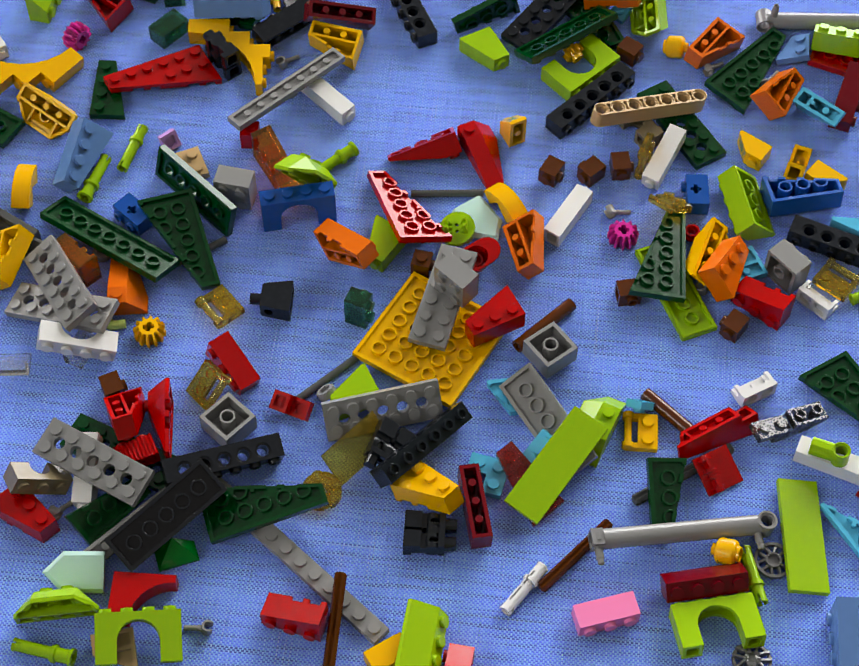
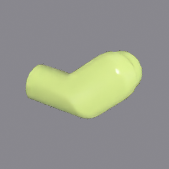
M111 319L107 329L127 328L126 320Z

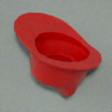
M491 237L480 238L463 248L478 252L473 268L476 273L482 272L489 264L493 263L501 252L499 242Z

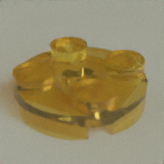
M316 470L303 482V484L322 483L327 491L326 495L329 505L314 509L316 511H324V509L330 507L332 509L342 498L341 481L329 472Z

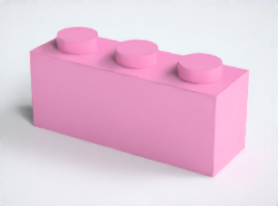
M629 591L573 605L571 615L578 636L585 635L589 637L599 631L605 630L609 632L619 626H633L639 622L641 612L634 592Z

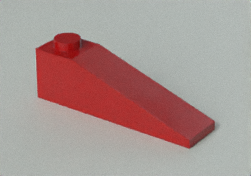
M475 120L457 126L458 141L485 188L487 189L498 182L504 183L497 138L490 126Z
M453 127L431 135V140L429 141L427 139L420 140L414 144L413 148L411 146L404 147L387 155L389 161L442 159L448 157L453 159L460 156L459 153L463 151Z
M165 378L148 392V400H144V410L149 414L151 425L163 455L167 459L172 458L174 401L170 378Z

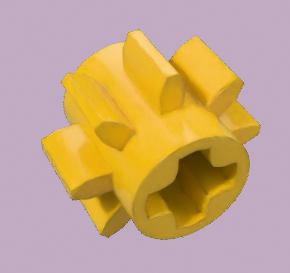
M572 43L568 48L563 49L564 55L562 57L567 63L573 62L575 64L583 58L582 51L584 48L580 43Z

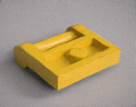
M624 411L622 413V419L624 420L622 449L625 451L657 453L658 415ZM632 422H637V442L632 441Z

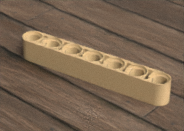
M692 89L601 102L594 105L590 122L596 127H604L698 113L703 109L707 93L701 89Z

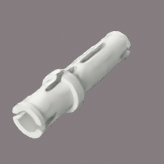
M537 562L531 572L524 575L520 585L500 606L501 611L505 615L511 616L528 593L538 586L540 579L548 572L545 564Z

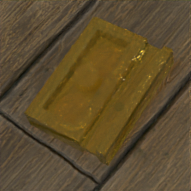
M664 192V194H656V196L650 194L648 199L649 202L670 214H673V211L675 213H691L693 207L686 203L685 199L675 197V194L672 192Z

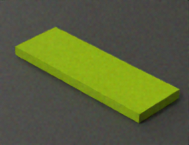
M650 246L635 250V255L640 265H642ZM686 271L685 302L678 303L660 300L682 342L717 330L714 319Z
M574 406L505 498L504 502L538 525L605 435L608 428Z
M778 478L776 480L788 593L828 596L830 594L817 482Z

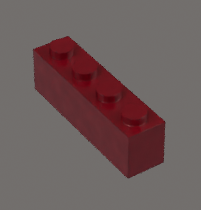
M308 0L304 4V21L312 22L316 20L344 27L370 30L376 23V8L323 0Z
M851 60L835 102V106L845 111L846 114L836 127L828 125L830 128L847 133L850 126L854 127L857 119L854 116L855 112L859 113V63Z
M479 463L459 465L457 478L464 499L462 505L471 549L491 547L493 533Z
M741 562L660 574L661 593L667 603L749 591L748 571Z

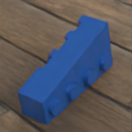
M762 176L760 192L770 217L841 207L844 195L839 179L834 178L807 180L804 177H797V180H789L786 177L769 179V176Z

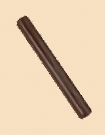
M604 519L596 528H612L613 524L608 519ZM587 536L538 582V588L542 592H546L590 550Z
M336 572L334 576L323 666H335L347 578L344 572Z

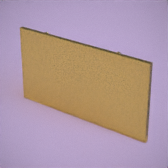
M373 411L360 420L358 424L321 455L341 486L364 466L363 463L366 456L363 453L379 421Z

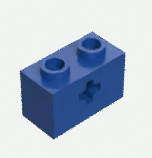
M686 174L685 180L681 182V192H684L682 207H685L686 214L707 215L710 206L708 174Z
M129 192L113 204V215L117 221H122L130 232H135L140 237L153 224L138 206V199Z

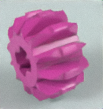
M71 22L70 26H66V31L63 32V44L67 48H73L76 52L78 50L82 51L84 46H87V42L90 41V28L82 22Z
M624 219L622 222L616 220L614 224L609 226V231L607 232L609 245L614 244L615 249L620 247L622 251L625 247L630 250L632 246L636 245L639 237L637 225H632L631 221L627 223Z

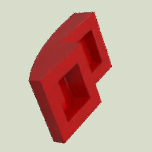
M275 389L269 408L308 422L315 403Z

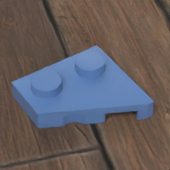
M809 33L798 34L789 39L776 57L777 66L810 60Z

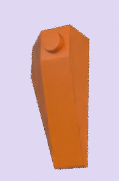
M111 258L107 297L118 299L120 303L114 315L148 314V295L140 274Z

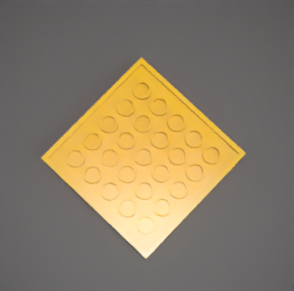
M413 271L354 349L352 356H356L360 361L403 384L437 378L442 405L449 408L457 402L504 335L473 348L465 335V320L482 306L470 301L465 307H460L445 352L408 342V336L429 280Z

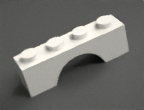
M41 320L38 328L36 349L43 352H56L63 355L100 359L105 362L114 361L117 353L119 332L105 330L104 334L96 333L88 339H76L64 331L61 323Z

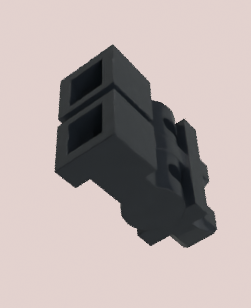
M210 29L205 32L203 37L206 42L205 49L208 59L211 63L214 62L217 68L223 69L224 78L230 81L242 74L239 50L231 42L227 43L220 31L215 33Z
M384 416L377 422L375 432L363 453L366 456L363 465L373 469L415 434L404 427L399 429L400 425Z
M406 510L403 555L425 553L428 555L438 554L444 556V551H456V537H445V532L457 533V520L446 518L445 513H423V511Z

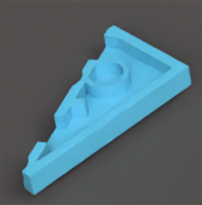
M820 504L822 513L859 558V520L851 516L846 517L831 505Z

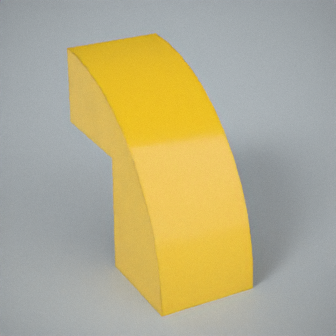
M795 144L783 177L789 180H797V177H803L813 149Z
M19 164L17 166L12 183L11 208L30 209L33 206L32 187L38 183L37 165Z
M498 182L484 190L489 203L498 204L506 223L528 212L517 194L504 183Z

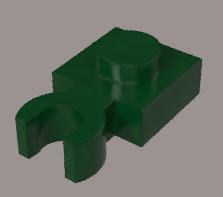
M255 17L247 19L230 18L231 25H238L239 28L252 30V27L261 21L256 20Z

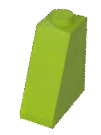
M490 26L459 38L460 52L493 72L509 66L510 54Z
M379 215L375 216L370 240L376 245L379 256L369 266L383 273L406 245L398 242L388 220Z
M365 363L361 364L330 395V400L379 390ZM340 415L339 421L348 418L349 415Z

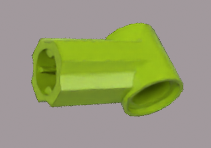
M813 437L808 454L828 460L833 466L841 468L847 465L851 448L845 442L835 444Z

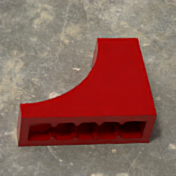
M114 571L108 609H111V612H120V608L132 607L133 611H137L142 604L158 594L178 591L179 582L177 575Z

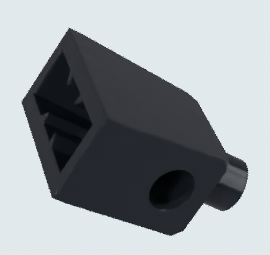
M293 281L262 284L261 294L250 293V304L260 305L262 316L291 321L294 298Z

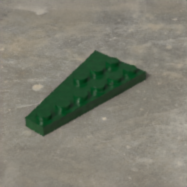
M667 208L628 295L678 303L685 302L686 211Z
M322 483L297 484L293 486H285L284 484L277 486H234L227 488L228 490L203 510L202 513L210 542L214 545L329 505Z

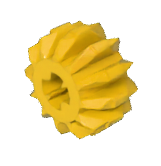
M150 315L148 319L142 316V321H136L133 333L135 334L136 342H139L141 347L147 345L150 348L153 344L157 347V342H163V337L166 336V329L163 321H160L158 317L153 319Z

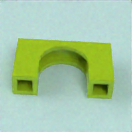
M589 34L579 41L580 45L584 48L582 51L583 58L594 67L591 71L581 74L573 73L564 68L555 59L541 68V80L566 101L620 61L621 56L593 34Z
M740 592L729 596L720 595L710 599L700 598L695 601L677 602L670 605L669 619L681 659L702 656L704 642L698 624L705 618L712 616L723 617L734 624L743 649L761 647L765 644L767 634L752 592Z
M176 605L163 606L162 610H155L154 606L142 607V611H133L132 607L120 608V612H111V609L107 608L98 609V613H94L95 666H117L118 635L126 625L133 622H145L157 631L160 640V663L183 661L181 609H176Z

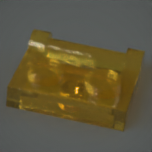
M647 132L637 155L639 160L634 177L638 180H642V174L653 155L652 152L656 142H653L654 134Z
M830 257L814 276L812 283L844 302L849 294L859 285V274L852 273L836 263L834 258ZM830 269H834L835 271L842 274L852 282H847L846 280L831 272Z
M222 284L206 295L199 296L194 302L198 308H202L213 320V324L217 329L224 327L245 313L244 307ZM211 302L220 311L223 317H219L217 313L208 305V303Z
M205 359L186 392L203 409L207 410L215 404L226 385H229L232 379L224 374L211 360ZM218 379L220 382L212 392L209 399L206 400V396L208 395L209 391Z

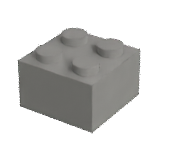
M219 164L213 180L214 187L239 209L252 210L257 195L255 171Z
M784 238L768 250L764 266L768 271L767 276L790 295L806 282L812 262Z
M449 252L434 266L435 288L440 293L447 295L453 304H458L463 308L478 294L479 274L453 253Z
M554 321L523 340L522 353L546 379L577 359L578 347Z
M229 392L199 416L201 428L221 446L240 442L257 428L256 416Z

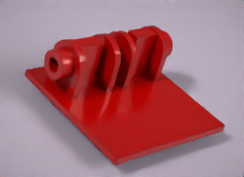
M726 444L692 460L709 497L744 481Z

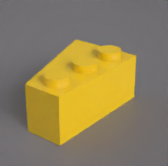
M313 20L308 32L310 46L322 53L334 47L345 56V62L342 64L355 70L364 44L363 31Z
M20 224L0 230V290L11 287L34 238V234Z
M419 461L393 484H390L396 501H409L412 505H424L430 510L450 515L464 503L459 485L422 461Z

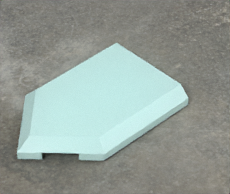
M481 196L474 197L451 212H464L471 216L476 227L473 239L478 240L483 237H491L496 241L499 240L502 220Z
M63 551L42 573L58 589H61L62 586L72 585L83 593H105L106 551Z

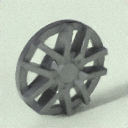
M775 542L764 543V551L767 555L758 549L754 555L758 572L771 580L782 579V577L786 576V571L781 572V569L785 570V564H782V562H785L784 557H782L784 554L783 545ZM772 546L774 549L771 552L767 547ZM776 548L782 549L780 554L775 552ZM765 564L766 566L761 568L759 565ZM773 569L777 570V575H774Z
M741 644L736 646L732 653V665L764 666L763 664H768V666H772V657L770 651L763 646L755 647L754 652L750 648L747 650L743 649Z

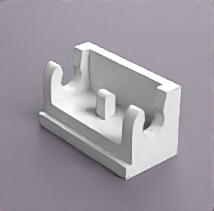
M807 280L798 288L796 300L825 321L838 309L839 305L837 304L839 301L834 300L831 302L811 287L812 281Z
M765 371L763 375L742 386H733L734 388L730 392L740 407H743L774 394L778 383L768 371Z

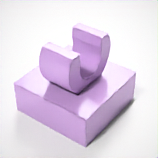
M173 128L157 137L161 145L165 144L171 150L182 145Z

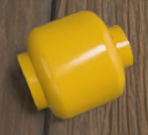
M670 35L667 39H664L663 53L668 58L681 59L687 52L689 43H686L683 36Z
M720 537L716 543L713 542L711 555H714L716 563L724 565L741 561L743 547L740 546L739 541Z

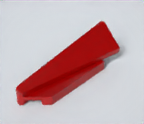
M744 405L737 411L728 407L687 428L680 433V443L677 445L678 457L690 458L758 433L760 431L758 413L747 405Z

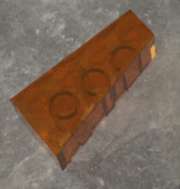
M268 125L252 132L253 156L274 189L302 185L274 168L275 164L288 156L272 127Z

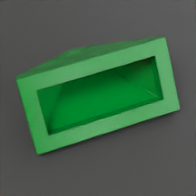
M171 538L154 552L159 572L200 561L195 541Z

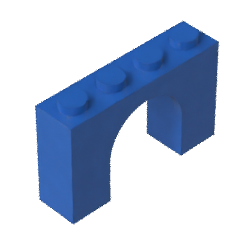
M333 181L259 191L264 232L282 230L281 216L283 212L296 205L314 207L319 224H322L327 218L337 222Z

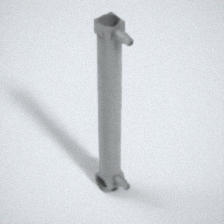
M774 4L772 11L762 8L755 13L756 28L759 32L763 33L769 31L772 27L776 29L814 30L816 24L821 23L833 27L843 26L851 30L859 29V13L779 12L778 4Z
M762 511L758 515L614 528H590L587 537L590 552L595 551L598 565H604L605 563L604 549L719 539L720 537L754 536L758 550H764L763 538L769 537L777 526L778 519L773 512Z

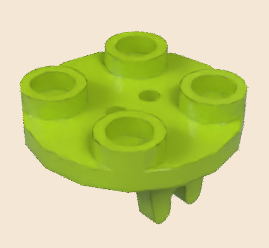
M453 212L441 221L442 230L445 233L449 232L453 236L451 242H444L446 245L460 246L473 240L476 227L470 215L464 212Z

